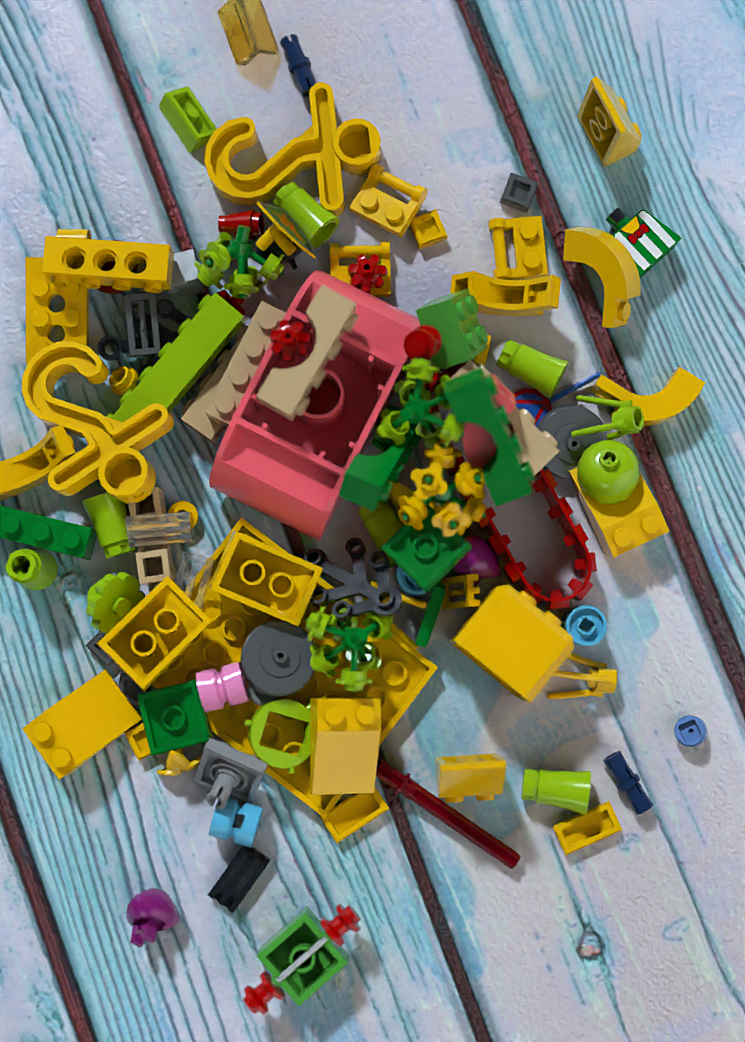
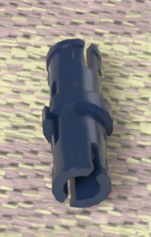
M290 34L292 41H289L288 36H285L280 40V45L289 62L288 70L291 75H294L302 97H309L307 91H310L311 87L316 83L310 69L311 62L309 57H305L298 36Z
M616 751L603 759V762L617 782L616 788L619 792H623L634 813L638 815L649 810L653 803L639 783L640 777L637 773H633L621 751Z

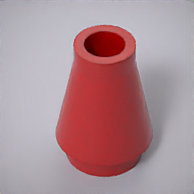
M249 210L230 215H220L218 219L219 233L227 232L230 235L236 236L238 225H244L251 228L248 239L255 240L256 237H261L264 233L263 214L256 213L255 210Z

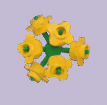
M437 442L433 445V448L424 451V455L430 457V467L423 470L417 468L412 471L411 479L417 486L416 496H411L409 499L406 496H401L398 499L400 503L398 515L404 524L412 525L414 529L421 530L423 528L422 520L428 516L426 505L432 501L440 504V507L432 518V524L435 527H439L445 537H451L462 526L469 528L472 520L479 523L480 519L486 516L485 510L487 506L482 504L486 496L483 488L485 485L483 468H474L470 463L465 462L461 464L460 471L455 476V482L449 484L444 481L445 468L454 467L456 457L462 456V451L454 449V445L451 443L445 447V442ZM454 489H458L463 495H474H471L468 502H465L452 494Z

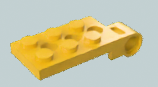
M58 229L56 237L92 239L90 229ZM25 257L27 365L30 359L42 348L54 343L50 338V331L55 326H61L65 330V338L62 341H75L89 347V288L83 287L82 284L70 283L67 287L51 284L42 273L43 257ZM84 259L75 260L71 265V269L80 268L84 264ZM55 296H62L65 300V307L60 312H53L50 308V301Z

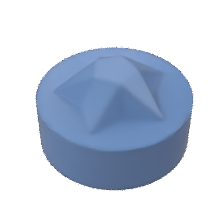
M687 715L677 721L674 733L676 739L682 745L696 747L706 740L708 730L701 718Z

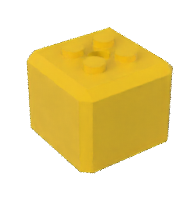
M510 585L497 586L489 591L480 602V606L476 607L449 642L521 701L531 703L573 651V637L560 627L562 622L549 611H546V613L540 611L535 606L537 602L526 592H517Z

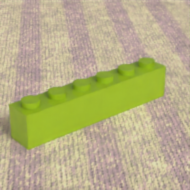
M216 292L212 296L209 294L205 296L197 306L199 312L192 320L188 318L182 323L177 331L180 335L172 344L168 342L158 353L160 359L153 367L148 366L140 374L138 386L133 391L131 389L128 390L119 400L121 406L114 415L109 413L106 417L124 422L153 403L164 405L171 413L248 319Z

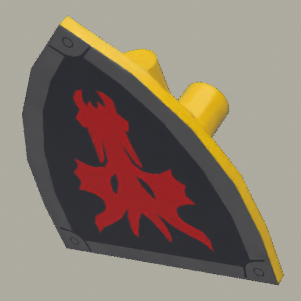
M260 201L256 203L273 222L267 231L255 242L258 248L265 251L275 241L284 253L290 256L297 249L290 241L291 239L312 258H316L314 248L309 239L284 208Z

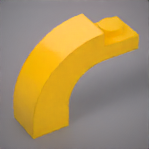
M589 227L565 229L563 260L589 265L598 273L604 286L602 327L616 328L627 324L631 313L629 299L640 296L641 293L639 273L633 257L617 238L605 231Z
M476 271L452 275L450 294L468 288L470 295L475 297L478 304V313L511 317L543 315L544 310L558 308L561 278L549 275L527 280H504L489 277Z
M678 367L672 373L663 389L652 395L631 393L602 374L590 391L595 393L594 397L616 401L632 400L633 406H639L643 412L644 426L665 422L683 411L695 400L704 387L705 382L685 369ZM615 407L609 417H612L613 412H617L619 408Z
M63 425L51 428L43 439L29 450L0 461V501L26 492L48 481L50 471L76 453L73 439L66 433Z

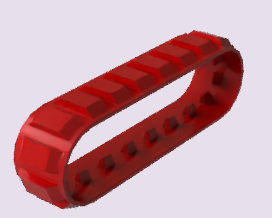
M466 362L447 367L446 371L442 374L433 373L432 383L424 384L431 397L433 393L435 394L436 387L441 384V377L448 375L451 378ZM438 404L430 407V414L439 412ZM463 455L456 457L454 467L445 468L449 477L456 475L460 471L461 464L466 462ZM541 469L535 475V483L532 486L536 493L542 492L551 508L547 511L551 520L555 518L558 520L566 534L563 538L564 543L567 547L572 545L578 557L577 560H574L575 570H580L579 580L572 578L567 584L572 590L567 596L563 597L561 590L556 589L550 590V598H547L540 594L542 587L536 582L531 586L522 574L527 569L523 561L516 563L507 547L511 543L510 538L507 534L501 536L492 521V518L496 516L492 507L485 510L486 516L481 518L479 523H475L479 530L486 528L490 538L486 542L489 543L496 556L499 554L502 556L506 565L501 567L510 584L516 581L521 591L526 592L537 602L536 605L538 603H545L546 610L563 609L569 607V599L573 598L576 601H580L592 588L593 584L589 579L591 573L597 571L595 552L589 553L584 543L589 539L580 524L575 526L569 515L574 512L566 498L562 497L559 499L554 489L558 484L550 470L543 471ZM458 491L462 500L465 502H468L471 495H474H463Z

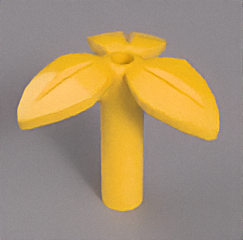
M183 749L170 751L166 762L167 769H156L157 775L171 777L181 775L183 771H191L199 766L202 755L189 760L185 757Z

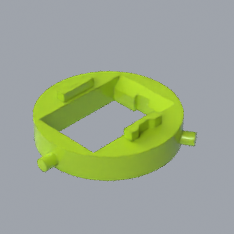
M272 700L262 705L255 712L251 720H245L244 725L249 726L248 739L251 749L261 761L276 768H288L289 774L295 773L294 766L302 763L309 757L310 703L305 707L294 700ZM269 711L307 722L304 741L301 743L298 756L259 745Z

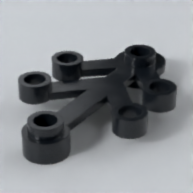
M162 299L157 303V313L161 318H171L180 326L189 318L176 309L172 301L168 299ZM132 304V310L138 309V305ZM169 304L171 306L170 313H161V305ZM145 313L147 330L152 332L151 317ZM139 318L133 319L134 324H140ZM159 323L162 349L168 342L172 344L180 334L177 331L172 332ZM153 335L147 336L148 347L153 348ZM105 336L98 342V353L107 361L118 360L122 353L129 352L128 339L120 341L115 336ZM141 337L135 338L136 349H142ZM108 344H114L117 347L116 352L112 355L107 354L105 351ZM151 355L147 363L139 367L137 372L138 378L144 369L148 366L153 367L160 359L158 355Z
M351 538L345 545V549L352 560L354 575L330 562L325 552L321 549H310L305 553L303 560L323 568L320 575L326 574L344 584V586L325 590L321 586L315 587L310 601L316 608L325 607L328 603L338 601L333 605L332 612L340 622H347L352 617L370 612H375L382 617H393L400 611L403 602L402 595L396 588L391 587L388 571L390 560L384 551H375L369 557V563L376 571L378 588L368 583L364 558L366 546L360 538ZM360 545L358 550L352 551L354 546ZM378 559H384L381 564H375ZM319 594H323L320 600H315ZM358 595L368 598V600L352 605L343 600ZM390 597L387 603H382L384 599ZM347 608L344 614L339 615L341 609Z

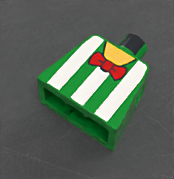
M618 207L606 218V221L616 231L612 236L617 238L633 257L638 269L639 278L673 250L682 239L644 209L640 210L630 219Z

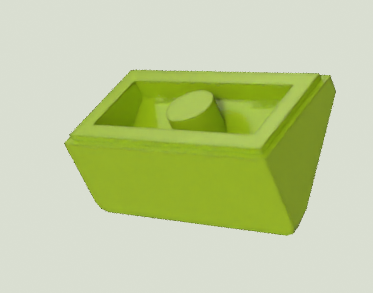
M189 86L164 93L159 109L188 152L192 153L206 145L217 128Z

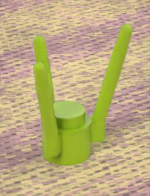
M580 395L576 397V400L580 402L619 409L617 412H613L611 417L612 423L572 431V437L615 429L618 431L607 435L608 440H614L627 434L639 433L644 426L643 412L639 406H633L632 400L616 401Z

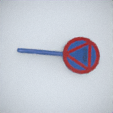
M596 372L555 394L550 400L536 389L525 388L516 391L513 394L516 407L519 410L522 408L526 409L536 421L534 425L537 427L540 420L552 410L551 403L598 379L601 374Z

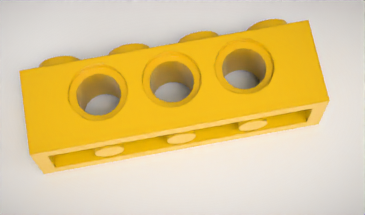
M45 236L42 273L51 284L61 287H67L70 283H78L90 289H98L101 285H106L120 291H130L131 287L143 288L144 291L149 293H161L162 290H171L174 253L168 244ZM84 259V264L80 268L71 269V265L75 260ZM106 262H115L112 270L102 271V266ZM140 263L146 264L143 272L138 274L132 272L135 265Z

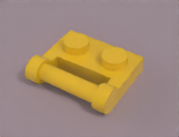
M375 163L371 167L368 178L349 209L351 213L402 238L425 201L428 189L421 185L414 186L386 172L383 166ZM381 182L411 197L409 203L406 204L376 189L378 184Z
M542 216L509 219L493 218L488 221V228L492 232L496 266V269L493 270L494 278L521 280L548 275ZM504 231H512L515 268H508Z
M381 242V245L339 246V243H330V275L350 284L349 281L354 274L348 273V266H339V258H357L360 254H364L367 258L376 254L381 257V265L386 266L388 273L386 276H380L384 281L383 287L378 289L372 285V290L368 294L377 298L391 297L390 242ZM360 284L356 288L361 290L362 285Z

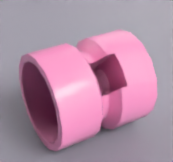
M240 662L222 666L219 673L215 669L196 673L197 688L205 712L221 709L224 706V702L227 701L231 705L250 701L246 679Z

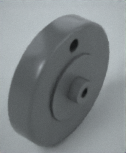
M573 405L561 406L548 412L540 420L537 428L542 433L547 431L558 443L556 448L560 452L543 468L545 470L549 469L551 474L556 477L571 479L568 471L578 467V462L583 452L593 443L608 440L606 431L572 437L571 432L603 425L599 417L586 408Z
M284 620L269 621L256 627L246 638L240 656L241 669L248 683L258 692L271 697H285L300 691L314 674V670L310 665V658L312 656L310 646L314 643L313 640L311 642L307 640L309 634L300 626Z

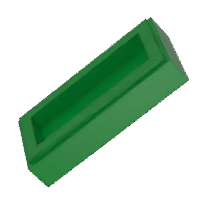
M438 582L431 590L415 638V645L424 648L428 646L446 593L445 583Z

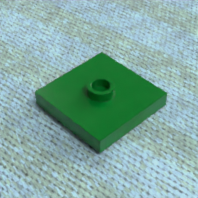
M426 505L428 516L422 520L423 528L421 530L414 529L412 525L404 524L381 549L428 593L472 549V546L458 532H455V535L451 537H445L442 530L432 524V518L435 516L436 511L429 505Z
M196 679L137 694L151 756L206 743L209 738L213 739L208 715L204 711L200 700Z

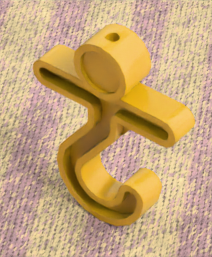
M325 82L315 83L309 92L312 126L301 136L290 140L255 173L248 175L240 174L231 167L232 160L239 151L251 148L257 142L258 135L255 124L248 117H239L226 121L213 132L206 145L204 162L210 181L223 198L237 205L248 206L257 205L258 201L263 203L269 201L280 188L291 182L302 171L314 169L317 172L320 204L338 217L343 213L345 207L341 169L351 175L369 173L371 167L375 163L378 164L381 157V138L379 132L371 122L358 118L347 120L337 128L332 88Z
M60 341L42 348L30 359L22 375L21 392L26 406L46 425L51 427L63 425L66 432L83 437L88 443V446L50 471L48 475L49 486L63 496H72L99 478L101 486L121 502L137 503L147 498L152 493L156 484V473L153 465L139 451L167 434L173 428L174 418L164 405L153 403L128 420L120 422L105 417L99 412L56 399L54 396V386L61 376L67 373H79L90 383L101 384L107 380L109 369L90 347L75 341Z

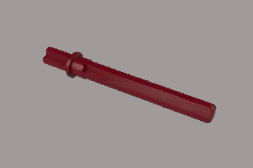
M384 760L379 763L376 768V776L396 789L394 794L398 795L400 793L407 799H410L509 869H513L517 865L520 855L420 786L419 783L410 778V773L404 775Z

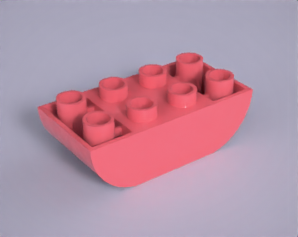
M317 269L304 282L283 320L289 321L290 326H293V323L296 321L304 324L302 333L306 332L312 336L311 343L304 344L308 353L304 357H300L295 353L294 360L286 362L284 361L283 352L279 355L272 353L271 347L276 341H271L221 441L212 466L209 486L320 542L342 499L338 495L346 470L356 454H365L374 436L380 412L390 404L396 392L394 385L398 380H402L406 372L402 370V367L408 366L412 360L404 351V339L408 333L418 328L420 323L418 317ZM323 284L355 302L357 310L355 314L359 318L350 333L345 331L339 342L343 343L335 360L329 359L323 370L326 371V375L318 388L312 387L307 396L310 402L302 416L296 414L294 420L291 421L259 403L256 396L273 368H294L305 362L312 354L317 336L307 320L306 311Z

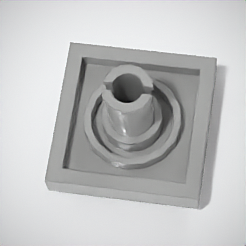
M209 738L204 747L194 781L211 789L206 797V801L210 806L213 807L216 798L219 796V801L216 805L217 809H223L229 797L244 804H252L268 763L261 761L254 755L236 750L225 742H218Z

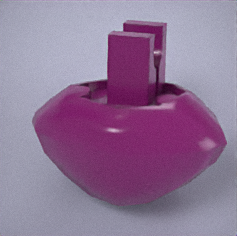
M471 535L465 537L464 539L472 546V549L453 567L459 573L458 576L478 574L479 580L473 581V587H477L482 578L500 576V565L489 543L480 536Z
M150 888L138 893L130 900L126 910L127 920L132 926L130 943L139 948L144 946V940L150 943L155 942L157 931L168 930L179 921V912L169 894L162 889Z

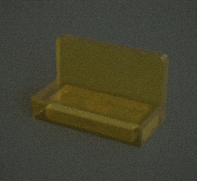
M229 0L217 11L236 65L245 66L259 53L275 55L279 52L261 0Z

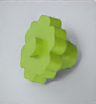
M120 572L117 576L109 573L89 589L86 614L92 617V627L107 634L145 598V593L139 590L141 585L138 579L125 572Z

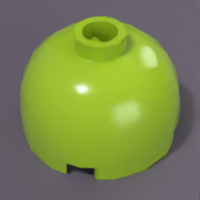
M602 440L593 443L583 452L578 462L577 481L581 491L585 495L588 494L590 497L595 498V501L601 504H615L626 500L639 483L640 465L634 451L626 444L616 440Z

